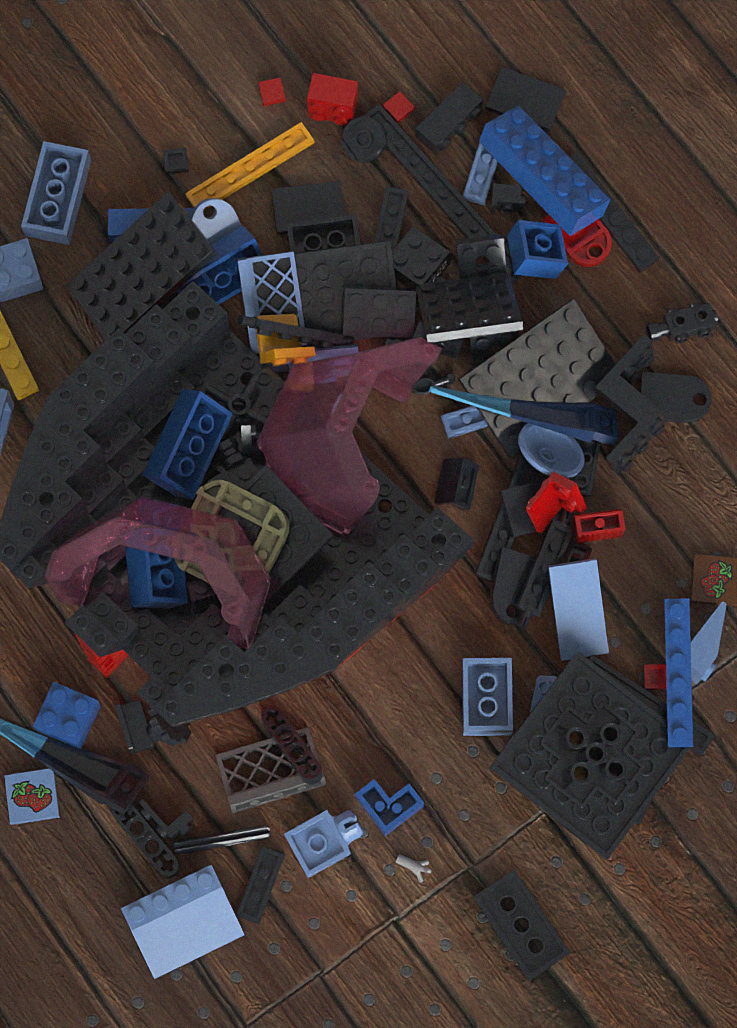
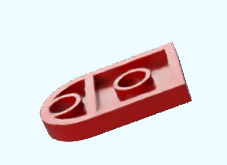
M550 215L542 219V223L558 224ZM600 219L572 236H569L561 227L566 254L574 263L584 267H593L606 260L611 250L612 239L609 231ZM595 247L600 249L602 254L599 257H592L589 254V250Z

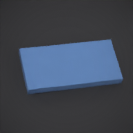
M596 558L549 565L548 572L561 661L572 659L576 652H580L585 657L609 653Z

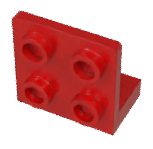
M554 471L549 478L544 480L539 491L534 497L530 498L526 506L534 528L540 534H542L562 507L570 513L574 511L578 514H583L587 509L577 483Z

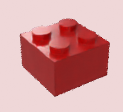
M313 73L307 96L308 117H312L316 121L328 120L333 121L337 125L346 126L355 118L359 101L358 81Z

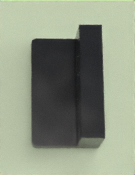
M464 457L444 459L434 503L437 505L451 504L463 511L470 510L480 465Z
M137 700L122 706L120 703H116L115 707L131 755L155 747L153 740L149 738L146 732L148 724L141 701Z

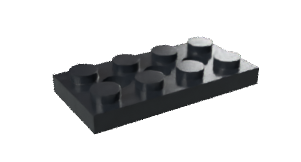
M515 870L473 897L528 982L570 954ZM511 898L515 903L514 909L504 911L500 905L501 900ZM519 918L525 919L529 925L528 930L518 932L514 927L515 921ZM533 939L539 940L543 946L542 951L532 953L528 948L529 942Z

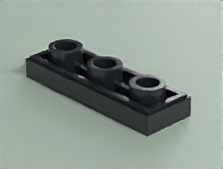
M577 439L584 457L588 458L589 462H584L581 471L576 476L571 477L570 480L577 483L582 496L590 498L600 442L592 439L589 443Z

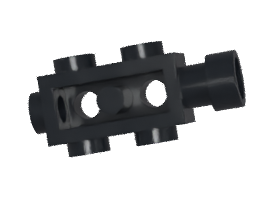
M698 302L682 310L674 308L666 312L662 323L652 322L646 324L647 336L652 342L661 340V337L668 336L669 342L675 340L677 344L688 341L690 339L689 336L698 335V338H704L712 334L711 331L715 329L718 323V316L716 311L712 310L710 303L702 304ZM704 315L705 319H701L699 316ZM682 320L683 324H678L676 321Z

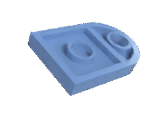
M208 198L201 201L195 206L190 216L211 245L242 227L233 207L219 198ZM209 205L214 206L215 212L213 216L204 217V208Z

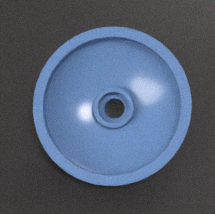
M530 423L526 424L520 431L518 443L521 452L530 465L539 472L550 476L554 471L566 478L576 476L583 468L584 454L573 437Z

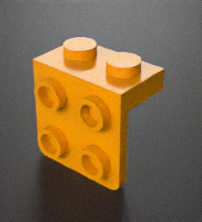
M295 314L263 315L257 317L258 319L298 326ZM272 333L271 336L257 334L261 364L273 363V366L285 365L287 362H293V365L307 363L308 358L316 356L315 347H301L298 337L292 336V340L279 339L277 333Z

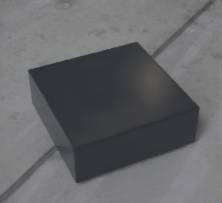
M186 148L163 150L166 175L189 172Z

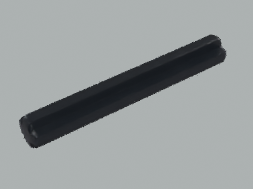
M262 825L176 840L173 846L176 854H183L269 839L271 834L269 826Z

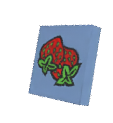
M43 769L4 775L11 825L60 818L54 771Z

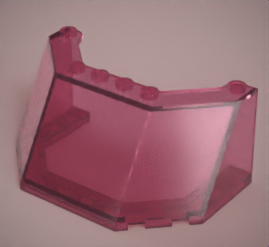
M419 337L344 352L292 366L259 435L257 444L260 451L262 450L267 460L266 465L325 526L347 536L374 504L380 491V485L374 477L370 476L352 433L371 388L373 387L405 404L413 389V385H415L427 368L437 360L442 348L431 342L427 343V340Z
M141 496L83 528L52 552L45 574L49 585L58 601L80 607L84 604L98 556L119 544L196 563L200 566L222 604L221 613L223 619L231 624L227 637L238 647L248 649L253 644L271 577L235 519Z

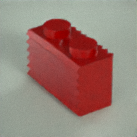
M622 509L574 515L572 521L575 542L577 544L580 542L584 543L585 541L587 543L594 540L598 541L599 539L601 541L608 538L612 540L613 537L621 539L625 532Z

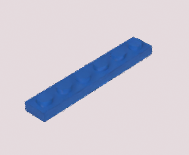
M664 599L668 747H693L690 599Z

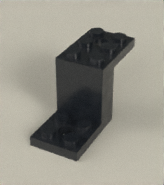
M503 234L456 240L459 280L468 279L472 276L483 277L494 273H506ZM480 256L487 257L484 263L479 264L475 261ZM517 331L469 337L472 368L495 353L488 351L491 346L498 345L501 349L518 337Z
M645 334L596 386L601 400L612 409H615L616 413L634 427L606 457L611 470L617 475L622 471L626 472L632 466V460L636 455H641L649 447L648 442L653 437L657 438L664 431V425L666 424L662 411L631 385L638 378V372L643 367H648L655 358L652 341Z

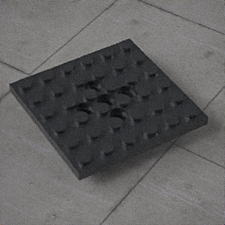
M576 652L489 766V769L604 860H608L691 747H668V722L580 652ZM606 728L612 730L614 734L612 741L604 738V730ZM572 732L578 734L580 738L578 745H573L569 740ZM591 748H595L599 752L597 761L592 760L589 756ZM611 763L618 766L619 773L617 776L609 773L608 769ZM580 767L584 770L585 777L583 780H578L575 777V768Z

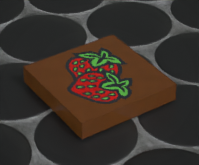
M694 554L691 602L720 605L723 601L727 604L726 606L737 607V558Z

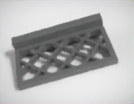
M309 727L296 730L300 737L306 735L308 740L307 747L310 748L319 762ZM292 734L280 735L279 739L287 741L292 737ZM272 738L215 755L232 813L326 785L324 774L321 781L317 784L309 785L304 783L300 776L295 774L296 771L292 765L284 760L285 756L283 753L280 758L269 753L271 747L276 744ZM295 750V752L301 754L299 759L304 756L305 752L303 750ZM257 751L262 754L257 765L246 760L249 752ZM266 756L278 761L272 772L260 767ZM234 758L239 762L232 772L224 768L222 760ZM243 763L254 768L249 779L237 774ZM281 764L293 769L288 777L282 778L276 775ZM258 771L269 776L265 784L258 785L252 782ZM307 771V774L310 773L312 776L316 774L315 771ZM234 778L246 783L242 791L231 793L230 785Z

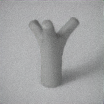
M398 855L396 863L410 869L417 876L420 883L424 881L421 872L431 873V869L424 866L429 864L428 860L415 861L404 855Z

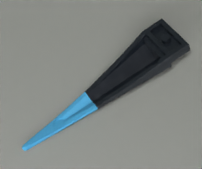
M0 719L1 735L99 804H106L123 815L149 780V774L130 763L79 749Z

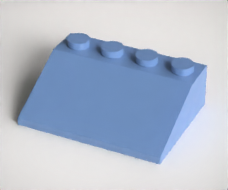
M212 865L121 908L154 979L244 936Z

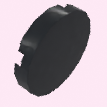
M368 116L357 117L351 120L344 128L342 146L345 153L351 159L362 163L372 162L378 159L385 151L387 132L377 119Z

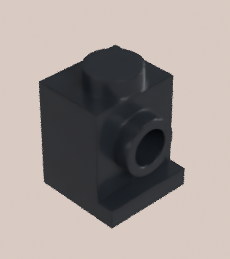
M493 184L491 214H495L496 210H501L503 213H513L514 211L519 212V208H524L525 194H521V186Z

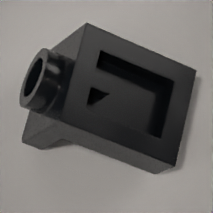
M240 417L243 453L256 455L262 451H267L266 439L256 438L255 424L250 425V417Z

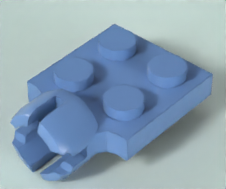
M328 810L284 834L308 878L351 854L349 844L363 835V829L359 822L346 828L358 820L351 810H347L335 817H332Z

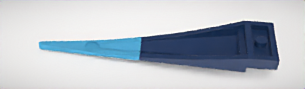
M431 386L429 392L589 443L593 439L603 444L607 443L615 446L618 440L616 410L595 403L524 401L477 395L437 386Z

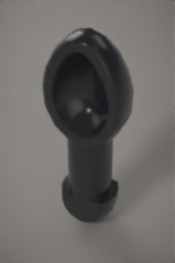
M446 373L445 376L434 379L428 377L420 378L413 383L411 391L417 395H427L431 393L429 392L431 386L452 385L455 383L456 377L453 373Z

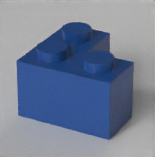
M373 779L355 793V799L385 837L424 807L423 800L410 784H407L389 798L376 780Z

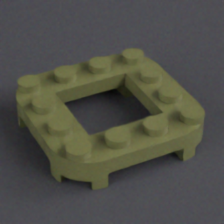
M224 480L211 481L198 489L196 492L198 496L177 538H173L171 547H173L174 559L181 570L227 592V594L239 597L252 596L264 585L288 537L289 518L278 506L233 483ZM222 506L263 527L241 571L200 550Z

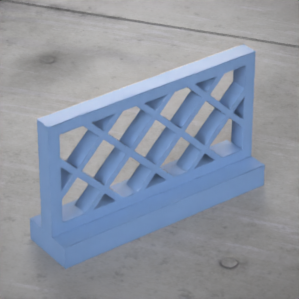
M294 251L237 258L246 316H260V312L265 306L273 310L276 315H282L281 312L290 302L297 307L298 313L296 316L299 318V327L305 328ZM290 257L291 267L285 274L274 267L280 258ZM273 259H275L272 264H270L268 261H266V260H273ZM263 261L269 266L262 278L253 271V262ZM272 269L283 276L276 287H273L264 280ZM291 271H292L293 280L288 277V275H289V273H290ZM254 276L259 279V282L256 285ZM285 279L294 284V291L289 297L278 290ZM262 282L273 290L265 301L257 295L256 291ZM275 292L286 299L279 311L268 304ZM294 295L296 298V303L291 300ZM258 300L263 303L260 308L258 305ZM247 326L251 351L254 354L259 353L256 329H250Z

